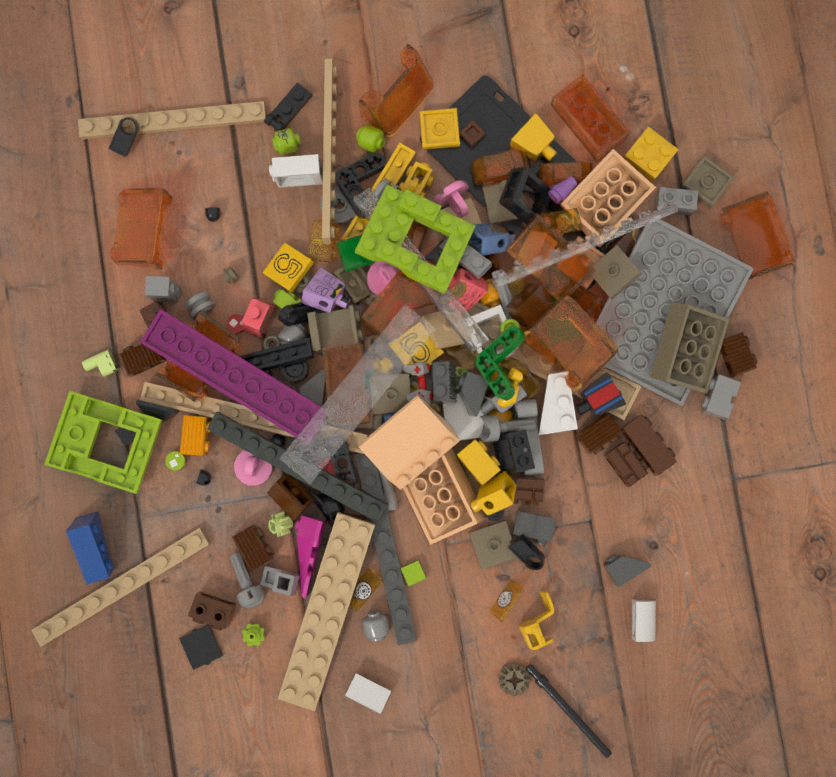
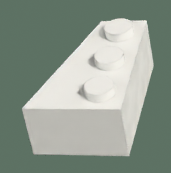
M568 369L548 372L539 435L578 429Z

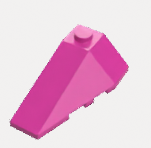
M302 515L301 518H298L295 529L298 530L297 542L303 598H306L309 594L326 523L324 519L308 515Z

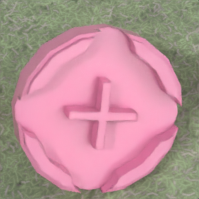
M458 180L445 187L444 193L441 196L437 194L433 202L441 205V208L450 205L454 213L459 218L468 215L469 211L461 196L468 190L469 186L465 180Z
M375 262L367 274L369 289L375 295L384 298L397 295L405 283L404 273L399 268L386 262Z
M243 450L234 462V471L242 483L249 486H258L270 478L273 472V465Z

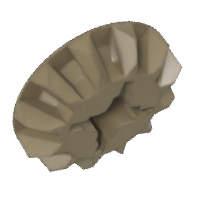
M511 663L502 668L498 680L501 689L506 694L516 696L523 694L529 687L530 677L525 667L517 663ZM513 672H515L517 678L523 679L516 682L515 688L512 682L509 681L514 675Z

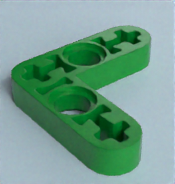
M516 326L509 327L476 358V366L494 394L505 401L510 400L514 396L515 388L499 363L520 346L525 339L524 331ZM500 344H503V351L500 354H497V347ZM485 359H487V360H486L487 364H488L489 366H491L490 368H489L488 366L484 365V364H485V361H484ZM498 371L499 376L497 380L492 381V374ZM499 385H502V386L506 387V389H505L506 393H505V394H503L504 390H503L502 387L499 386Z

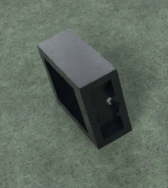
M526 167L514 168L510 170L499 203L527 226L542 225L551 200L548 194L551 189ZM525 184L537 194L531 210L519 201Z
M526 429L501 435L498 441L493 442L496 459L501 464L498 466L500 474L504 471L508 474L535 469Z

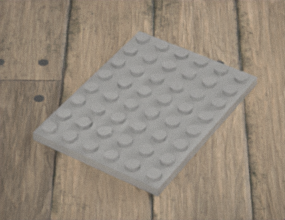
M650 215L628 257L641 271L642 275L614 299L608 296L579 354L683 406L691 389L650 378L671 303L689 304L728 318L754 268Z

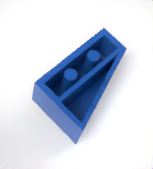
M98 511L76 517L66 533L86 585L109 578L114 570V564L109 556Z

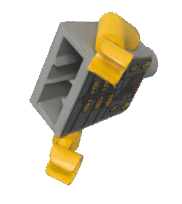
M512 368L507 376L515 388V394L510 400L505 401L498 398L490 386H487L483 398L485 401L480 407L482 414L486 416L492 410L504 413L527 395L518 383L523 379V375L519 370ZM495 371L491 376L492 381L497 380L498 371ZM499 385V386H501L502 389L504 390L503 394H505V393H506V391H505L506 387H504V386H502V385Z

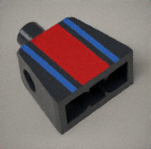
M606 372L580 393L584 400L575 405L580 415L591 411L593 416H597L624 406L626 402L608 372Z

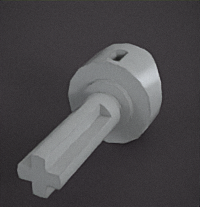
M496 415L480 416L484 425L479 437L483 443L499 440L500 433L516 432L525 429L526 431L534 430V419L499 422Z
M241 553L233 554L229 558L243 590L236 597L239 605L250 609L262 603L264 591L261 585L253 586Z

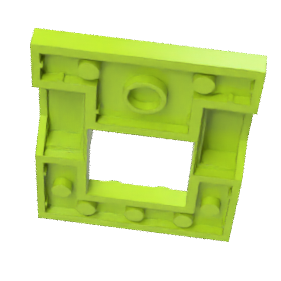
M386 185L355 249V253L372 261L391 264L399 268L408 278L445 294L475 225L441 210V205L407 189L405 192ZM413 221L449 236L436 266L419 259L418 254L401 247Z
M69 391L44 465L82 475L97 482L138 494L163 420ZM102 421L136 432L124 469L90 457Z

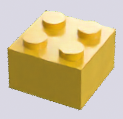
M648 126L624 156V159L648 181L653 183L679 149Z
M474 440L456 456L480 485H484L500 471L498 466L501 464L494 456L489 457L485 452L488 449L481 440L479 442Z

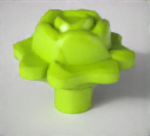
M259 623L254 625L247 624V629L242 630L244 635L242 640L247 642L248 646H259L261 641L265 640V630L262 627L260 628Z

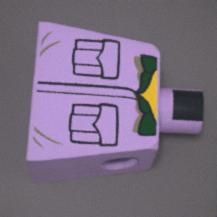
M320 268L303 290L301 303L329 313L332 312L336 305L346 309L351 298L343 295L345 284L323 268Z

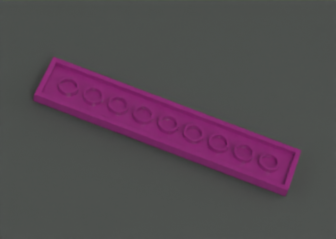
M163 309L158 311L140 341L141 344L307 445L310 444L329 413L325 408Z

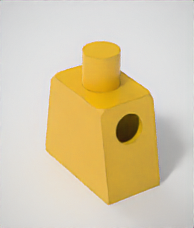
M536 113L510 142L512 148L533 161H536L541 155L551 161L557 154L550 146L555 138L553 133Z
M506 471L502 472L479 488L477 499L470 502L472 509L475 512L483 510L486 515H491L513 505L517 485Z

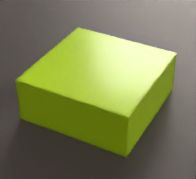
M419 560L401 568L408 587L426 579Z

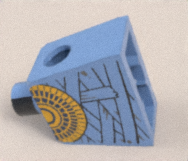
M473 224L475 228L468 244L482 256L506 252L508 250V243L515 241V232L506 231L499 224Z

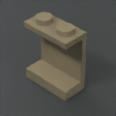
M350 305L348 309L329 313H307L314 352L320 353L362 345L361 340H364L362 328L359 329L358 321H361L359 309L356 310L355 306Z

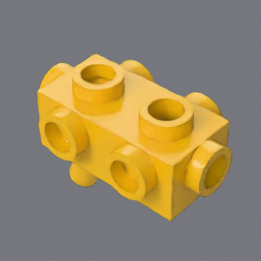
M416 161L414 166L408 168L406 173L407 179L405 183L401 182L399 190L405 192L407 189L425 198L426 193H424L426 186L430 187L434 180L431 166L427 163ZM423 176L424 179L422 181H419L417 177Z

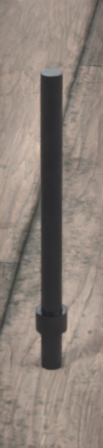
M529 664L526 670L535 679V683L550 695L598 750L608 758L612 752L548 683L549 680L544 674L541 675L532 664Z

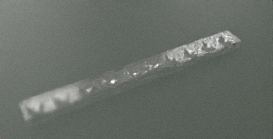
M368 188L354 197L353 202L369 221L379 199ZM406 236L401 247L418 254L419 259L428 263L409 237ZM417 282L472 353L489 341L488 337L449 288L443 294Z
M668 202L656 206L658 210L639 213V218L633 220L630 217L621 221L620 226L614 227V225L602 229L603 233L589 234L580 243H578V240L566 244L567 248L561 251L560 248L548 252L549 256L544 258L537 256L530 260V264L525 266L523 263L512 267L513 271L508 273L505 271L499 272L494 275V279L490 280L493 288H498L676 213L678 208L676 204L669 205Z

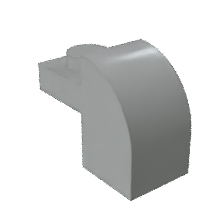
M265 566L260 585L272 588L274 592L293 596L296 595L300 574Z

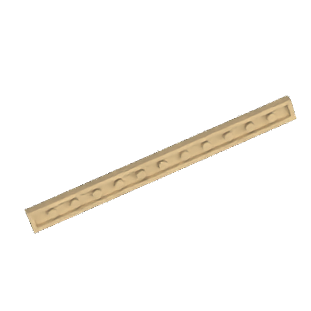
M144 382L141 401L213 418L215 412H220L242 425L294 437L241 404ZM321 424L312 439L314 441L329 436L342 435L346 438L350 451L364 454L358 445L368 435ZM336 440L334 444H331L329 446H338V448H340L342 442H338Z

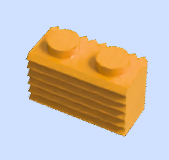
M183 415L180 454L207 455L211 446L210 441H208V433H211V431L207 430L210 418Z

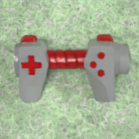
M427 362L413 363L414 365L404 366L406 373L418 376L419 390L407 395V401L410 402L418 395L430 405L433 394L430 390H427L425 374L429 373L430 365Z

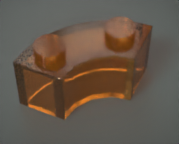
M508 150L497 155L482 156L471 162L475 185L483 184V187L507 180L511 169L526 167L524 152Z
M591 162L539 164V179L551 188L572 176L578 186L591 173L593 164Z

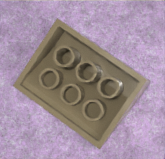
M672 302L650 378L708 394L729 319L689 304Z

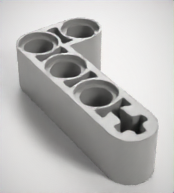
M520 400L513 405L515 420L534 419L535 424L534 430L526 431L535 469L523 471L524 477L543 475L544 466L536 419L538 415L536 400Z

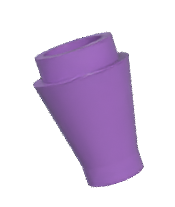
M569 176L567 179L552 186L548 194L556 204H559L577 186V182L572 176Z

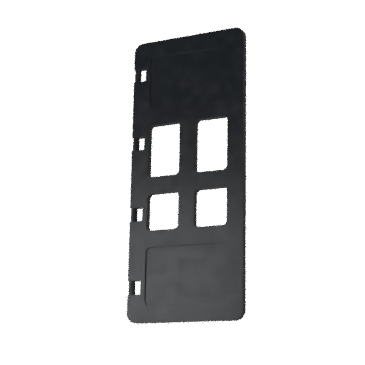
M482 76L448 109L457 108L459 132L473 120L486 135L474 147H471L459 135L460 147L426 150L457 181L465 180L469 186L467 191L486 208L483 186L478 182V178L494 163H498L508 174L511 169L521 167L507 153V150L511 147V139L532 117L507 95L491 77ZM497 92L504 98L501 103L494 97ZM555 140L550 145L557 152L555 157L549 161L542 156L529 169L536 177L540 178L553 165H557L568 176H572L576 180L577 185L581 183L576 177L579 172L585 178L589 175ZM525 184L522 193H528L535 200L537 194ZM551 199L547 212L555 219V223L545 233L554 239L557 244L545 268L575 297H582L596 281L593 280L589 287L584 289L555 268L577 237L580 236L606 255L610 251L607 248L608 245L623 231L631 226L640 228L642 225L633 216H630L625 224L623 223L599 248L584 234L574 220L570 231L565 232L559 228L557 223L558 216L560 214H567L569 216V214L560 204H556ZM518 220L501 223L508 231H514L515 238L522 245L524 244L529 231Z

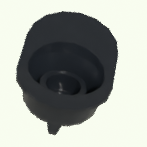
M306 488V491L315 499L313 503L322 512L328 524L333 527V521H335L337 513L345 512L343 504L324 493L315 495Z

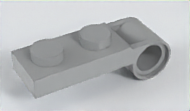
M449 236L437 247L440 254H442ZM467 244L459 265L480 279L492 267V262Z

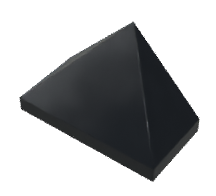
M141 400L136 401V404L144 414L162 419V423L179 412L177 409Z

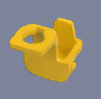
M543 590L540 591V595L547 610L534 619H529L518 625L528 648L531 650H537L554 642L550 637L544 639L538 624L554 613V606L547 591ZM528 634H529L530 637H531V640H532V642H533V645H531V642H530V640H529Z

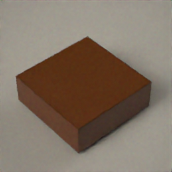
M472 120L459 132V135L471 147H474L486 133Z
M434 304L412 308V313L416 317L436 311Z

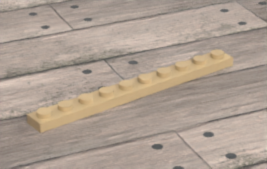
M325 59L322 203V240L324 244H332V238H335V226H332V220H335V208H332V201L336 200L335 190H332V183H336V173L332 171L333 165H336V154H333V148H336V136H333V130H336V118H333V112H337V103L333 101V96L337 95V84L334 83V78H337V66H333L332 59Z
M265 102L78 119L79 138L85 140L113 137L120 120L125 117H132L139 123L137 134L264 122L266 118ZM131 120L123 122V130L128 134L134 133L135 124Z
M198 528L32 629L31 631L40 647L210 545L202 528Z

